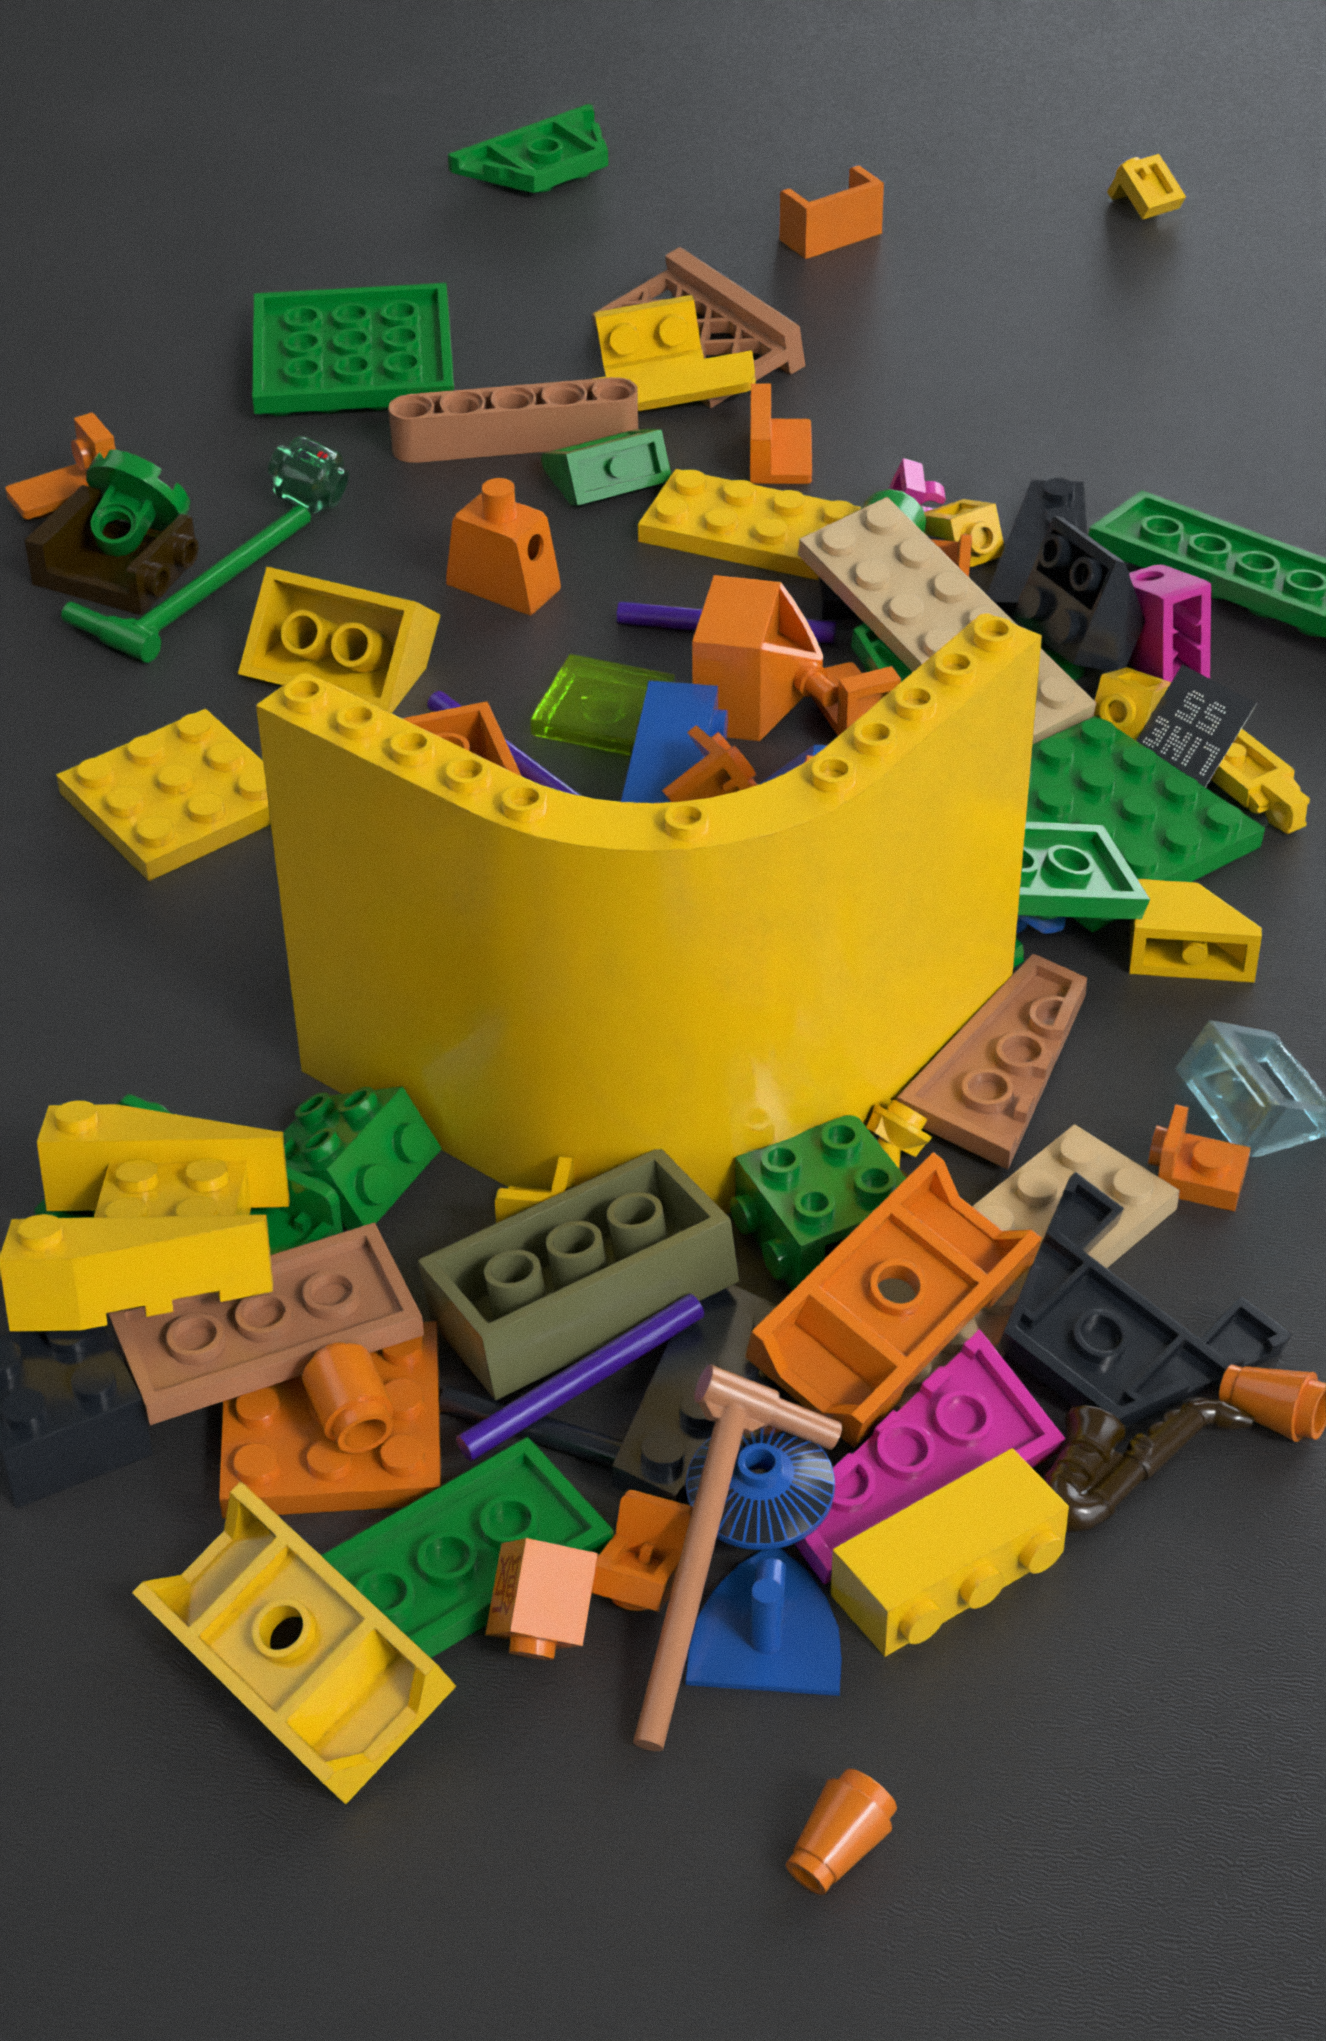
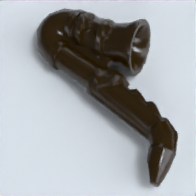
M1198 1397L1183 1404L1180 1410L1166 1413L1162 1418V1422L1156 1423L1148 1429V1436L1142 1433L1136 1435L1129 1442L1127 1451L1121 1454L1116 1452L1114 1448L1124 1440L1126 1436L1125 1426L1115 1415L1098 1407L1087 1405L1072 1407L1065 1415L1066 1445L1051 1469L1043 1477V1480L1069 1506L1066 1532L1088 1531L1109 1519L1115 1513V1507L1141 1481H1146L1152 1477L1205 1425H1213L1215 1428L1228 1430L1248 1428L1252 1426L1254 1417L1226 1401Z

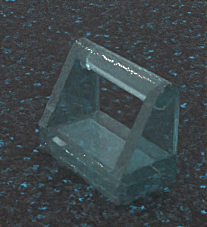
M1209 1020L1175 1069L1228 1141L1251 1147L1250 1156L1260 1157L1326 1136V1096L1274 1032ZM1265 1061L1296 1101L1288 1100L1284 1097L1260 1066V1062Z

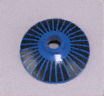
M769 1425L765 1429L760 1428L748 1435L743 1434L717 1539L739 1548L771 1550L794 1544L813 1533L829 1514L835 1494L833 1467L821 1446ZM711 1437L696 1451L688 1467L686 1494L688 1503L692 1507L695 1502ZM755 1469L770 1470L769 1472L764 1474H757L751 1472V1470Z

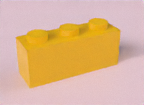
M1011 1448L834 1548L832 1553L831 1596L886 1657L908 1643L919 1644L924 1642L940 1628L942 1623L970 1607L977 1609L987 1605L1000 1593L1002 1588L1029 1572L1032 1574L1041 1573L1052 1566L1064 1551L1069 1506Z

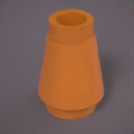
M1233 1364L1225 1371L1220 1385L1219 1400L1241 1408L1252 1415L1255 1422L1295 1442L1300 1441L1303 1437L1317 1440L1322 1435L1326 1427V1383L1318 1381V1376L1315 1372L1249 1366L1241 1367Z
M845 1769L839 1779H828L793 1849L794 1853L786 1862V1868L789 1873L808 1890L824 1895L832 1884L836 1883L892 1831L890 1819L897 1810V1805L892 1796L874 1779L855 1769Z

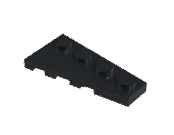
M734 1285L699 1301L704 1310V1317L670 1338L612 1465L613 1487L625 1493L628 1490H635L675 1502L686 1503V1476L689 1464L700 1446L711 1437L715 1422L706 1419L701 1407L695 1402L694 1396L699 1378L704 1369L709 1364H712L780 1392L782 1388L745 1358L751 1331L778 1304Z

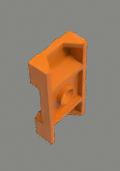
M933 1152L751 1331L745 1358L806 1409L841 1422L842 1431L840 1437L855 1448L900 1402L904 1388L984 1306L990 1309L1032 1265L1042 1237L1031 1229L1002 1231L959 1197L945 1161ZM886 1279H900L912 1287L916 1297L907 1303L889 1301L880 1293L878 1284Z

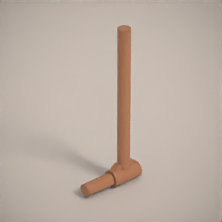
M709 1364L702 1372L696 1386L694 1399L701 1407L706 1419L715 1422L633 1739V1743L636 1746L650 1751H663L742 1435H748L760 1428L765 1429L769 1425L832 1450L837 1444L842 1431L841 1422L779 1398L778 1391L712 1364Z

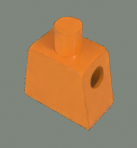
M493 478L483 483L482 493L456 513L452 520L446 585L531 616L561 589L548 518L540 510L515 502V486L512 481L505 478Z

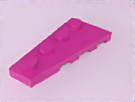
M979 1329L963 1344L961 1352L945 1367L940 1366L921 1384L919 1392L899 1411L893 1410L875 1427L873 1435L853 1454L848 1453L833 1467L835 1494L829 1514L813 1533L794 1544L821 1582L826 1584L832 1578V1553L834 1548L1011 1448L1033 1468L1058 1454L1065 1441V1437Z

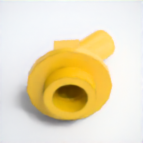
M894 1099L887 1110L875 1104L872 1109L873 1113L866 1126L868 1130L879 1136L878 1143L898 1168H900L901 1150L917 1157L932 1138L921 1131L928 1119Z

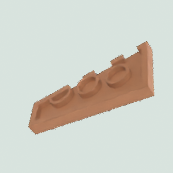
M1032 954L897 1097V1101L928 1119L923 1129L1005 1169H1009L1086 995L1087 977L1036 954Z

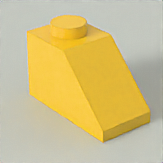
M1138 879L1150 901L1143 918L1131 919L1129 974L1255 983L1262 939V928L1199 883Z

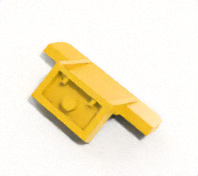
M692 295L594 312L605 377L599 378L621 377L634 382L638 387V411L744 393L751 390V384H756L752 350L704 359Z

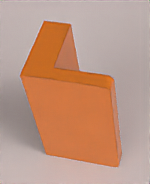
M751 384L750 482L753 484H809L812 482L811 420L771 419V384Z

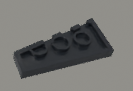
M1065 478L1031 480L986 594L1012 620H1015L1013 614L1017 607L1019 596L1026 585L1039 553L1041 542L1046 536L1053 516L1063 517L1088 535L1084 481H1070Z

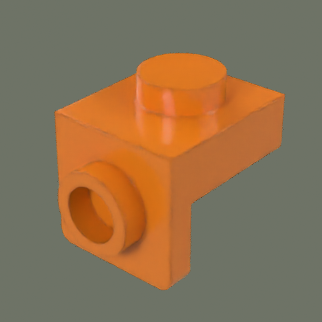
M628 1490L620 1500L616 1533L597 1557L591 1593L611 1598L614 1604L624 1609L634 1611L650 1609L659 1612L671 1595L693 1507L639 1491Z

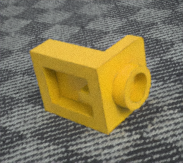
M1160 154L1143 159L1135 157L1125 161L1116 170V176L1107 191L1111 200L1128 196L1142 220L1179 209L1186 198Z
M961 499L924 512L926 516L925 534L927 536L944 538L945 541L959 542L961 534L972 535L970 568L1002 556L1005 546L996 503Z
M1127 667L1102 674L1095 697L1096 706L1093 717L1096 715L1100 716L1101 719L1111 722L1116 728L1136 740L1171 682Z

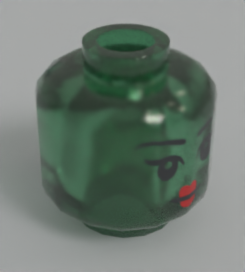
M306 436L296 437L287 447L279 445L272 454L268 465V473L273 475V491L276 496L294 506L302 505L309 513L313 514L320 512L325 507L334 508L343 497L349 481V471L344 469V459L341 453Z

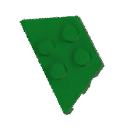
M591 104L580 106L448 154V168L453 174L532 193L547 192L555 185L571 179L585 178L591 172L608 166V148L605 139L602 138L599 122L595 123L594 107Z

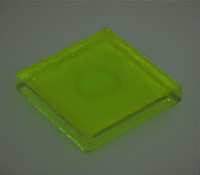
M569 654L530 718L531 735L632 755L648 682H675V675Z

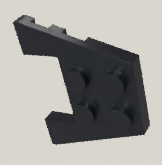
M1074 1172L1068 1179L1059 1204L1004 1329L998 1348L1072 1406L1087 1405L1101 1408L1115 1415L1125 1428L1221 1383L1225 1371L1231 1364L1241 1367H1256L1282 1353L1292 1334L1242 1296L1201 1338H1198L1092 1258L1088 1253L1118 1224L1124 1208L1077 1172Z

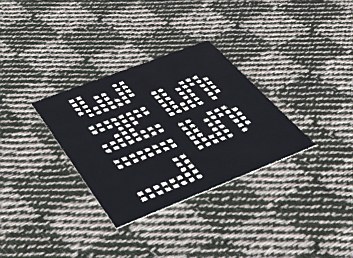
M1182 664L1136 741L1154 751L1156 755L1186 775L1194 778L1206 788L1257 703Z

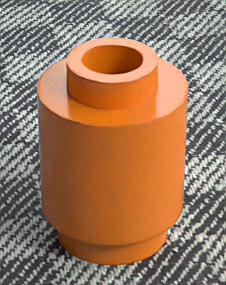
M341 1342L329 1344L318 1350L304 1368L302 1381L326 1437L330 1441L337 1443L339 1448L347 1453H362L379 1446L390 1436L393 1430L392 1416L394 1406L369 1351L359 1344Z

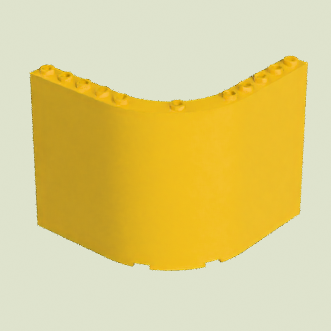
M989 613L980 614L829 745L805 763L772 780L738 792L705 799L666 803H632L600 800L569 794L543 786L492 763L309 673L298 674L256 705L301 1071L341 1094L352 1093L363 1087H371L373 1090L403 1086L438 1141L442 1151L508 1187L552 1190L559 1156L573 1158L574 1184L578 1186L650 1151L662 1149L725 1214L731 1213L730 1199L735 1196V1157L792 1138L810 1128L845 1115L856 1116L867 1126L875 1104L887 1110L893 1099L897 1101V1097L1013 975L1042 635L1013 624L1006 618Z

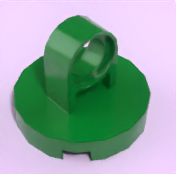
M117 449L110 450L106 458H103L100 452L96 454L86 471L88 485L100 489L102 499L91 519V530L95 542L102 552L115 557L125 556L135 551L149 528L164 531L180 514L187 515L190 510V499L178 482H176L171 490L164 482L158 479L162 471L161 468L135 454ZM112 520H126L131 524L130 531L122 538L111 539L102 534L106 524Z

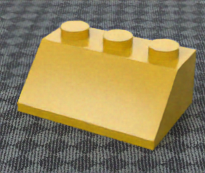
M266 566L238 674L283 686L298 674L309 673L392 713L427 667L440 614L415 601Z

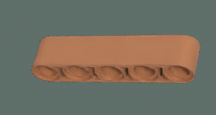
M609 377L403 395L393 399L388 407L392 453L400 461L420 463L548 452L638 429V387L629 379Z

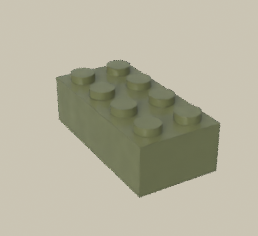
M662 1149L650 1151L418 1260L431 1321H437L438 1331L495 1400L590 1355L689 1293L693 1294L700 1301L739 1282L731 1219Z

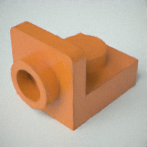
M1175 1104L1168 1128L1158 1125L1155 1128L1148 1164L1158 1166V1177L1180 1190L1178 1199L1235 1212L1248 1167L1251 1147L1185 1133L1189 1107Z

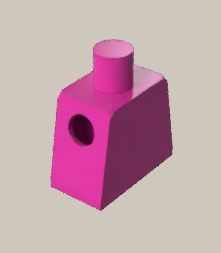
M1163 564L1149 566L1129 573L1145 624L1128 663L1139 672L1172 682L1182 664L1210 679L1211 583Z

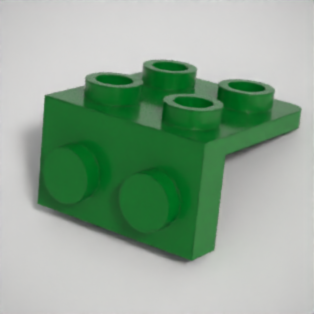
M403 1086L373 1090L371 1087H363L352 1093L331 1096L326 1092L318 1093L298 1106L295 1111L297 1118L283 1132L286 1166L309 1177L321 1178L336 1191L340 1201L342 1222L348 1231L374 1222L376 1224L442 1149Z
M845 1115L810 1128L789 1139L735 1157V1196L730 1199V1209L734 1222L743 1235L751 1234L762 1249L765 1264L771 1275L776 1280L784 1279L793 1291L825 1259V1246L848 1237L906 1177L863 1122L856 1116Z

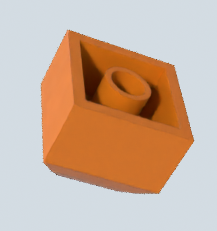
M714 575L692 640V684L718 686V709L728 710L726 738L761 741L804 696L815 697L825 707H831L838 701V687L828 679V672L823 667V654L804 615L783 584L775 581Z

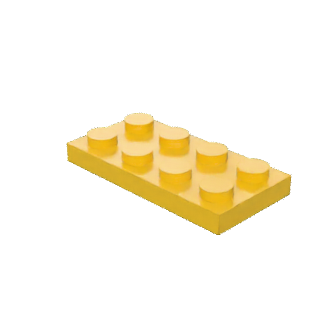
M675 469L638 523V542L818 580V575L798 555L799 539L859 511L861 507L854 506L847 501H830L806 496L794 490L782 491L757 486L746 480L733 481L705 475L697 470Z

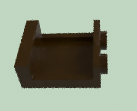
M82 485L24 540L32 585L142 616L198 559L199 544L195 538L192 516L180 514L163 532L149 528L135 551L125 556H110L99 549L91 530L93 513L102 499L101 490ZM112 520L106 524L102 534L111 539L122 538L130 531L131 524L120 520Z

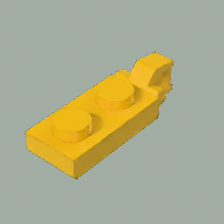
M1241 729L1211 780L1245 808L1249 807L1250 812L1255 814L1264 812L1268 822L1286 834L1306 827L1307 804L1310 803V798L1300 791V786L1294 780L1295 770L1245 730Z

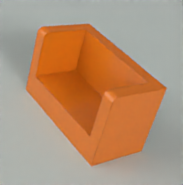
M858 165L849 169V189L811 202H808L790 188L780 191L779 240L804 259H808L882 234L884 182Z

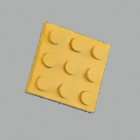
M206 708L194 714L186 715L174 723L147 735L136 737L129 743L95 758L87 759L75 767L56 774L59 793L148 881L271 825L263 760Z

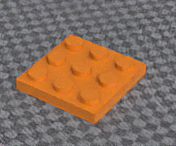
M437 1321L423 1322V1336L370 1353L393 1403L394 1413L392 1416L393 1430L390 1436L379 1446L366 1452H344L337 1443L330 1441L326 1437L303 1384L302 1375L223 1401L219 1492L222 1518H226L230 1492L240 1481L277 1515L406 1507L441 1487Z

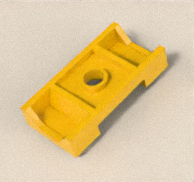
M241 1481L230 1492L224 1531L181 1575L143 1581L132 1592L345 1804L351 1800L456 1688L451 1679L425 1652ZM301 1617L303 1619V1629L296 1642L285 1649H271L270 1639L276 1626L287 1618Z

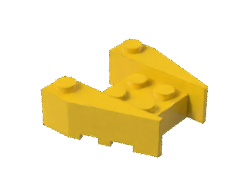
M70 1101L62 1105L48 1106L37 1140L46 1210L96 1211L94 1218H57L53 1215L41 1214L26 1219L11 1220L0 1254V1273L9 1331L86 1330L106 1326V1313L144 1306L146 1317L173 1312L172 1300L205 1293H218L220 1302L273 1292L274 1284L267 1216L250 1215L251 1208L289 1207L290 1199L283 1132L117 1104L94 1105L87 1101Z

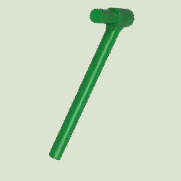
M295 506L138 620L134 618L121 619L116 616L106 617L74 602H68L63 607L61 618L64 622L99 637L100 641L107 646L146 663L151 662L157 657L161 648V638L158 632L311 521V515L304 506Z

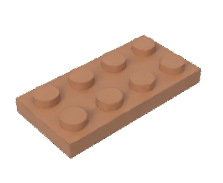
M375 1222L271 1255L273 1292L220 1302L218 1293H205L172 1300L173 1312L146 1317L144 1306L107 1313L110 1328L129 1375L142 1397L144 1411L149 1424L153 1425L301 1376L314 1354L332 1343L359 1344L371 1353L423 1336L422 1315Z

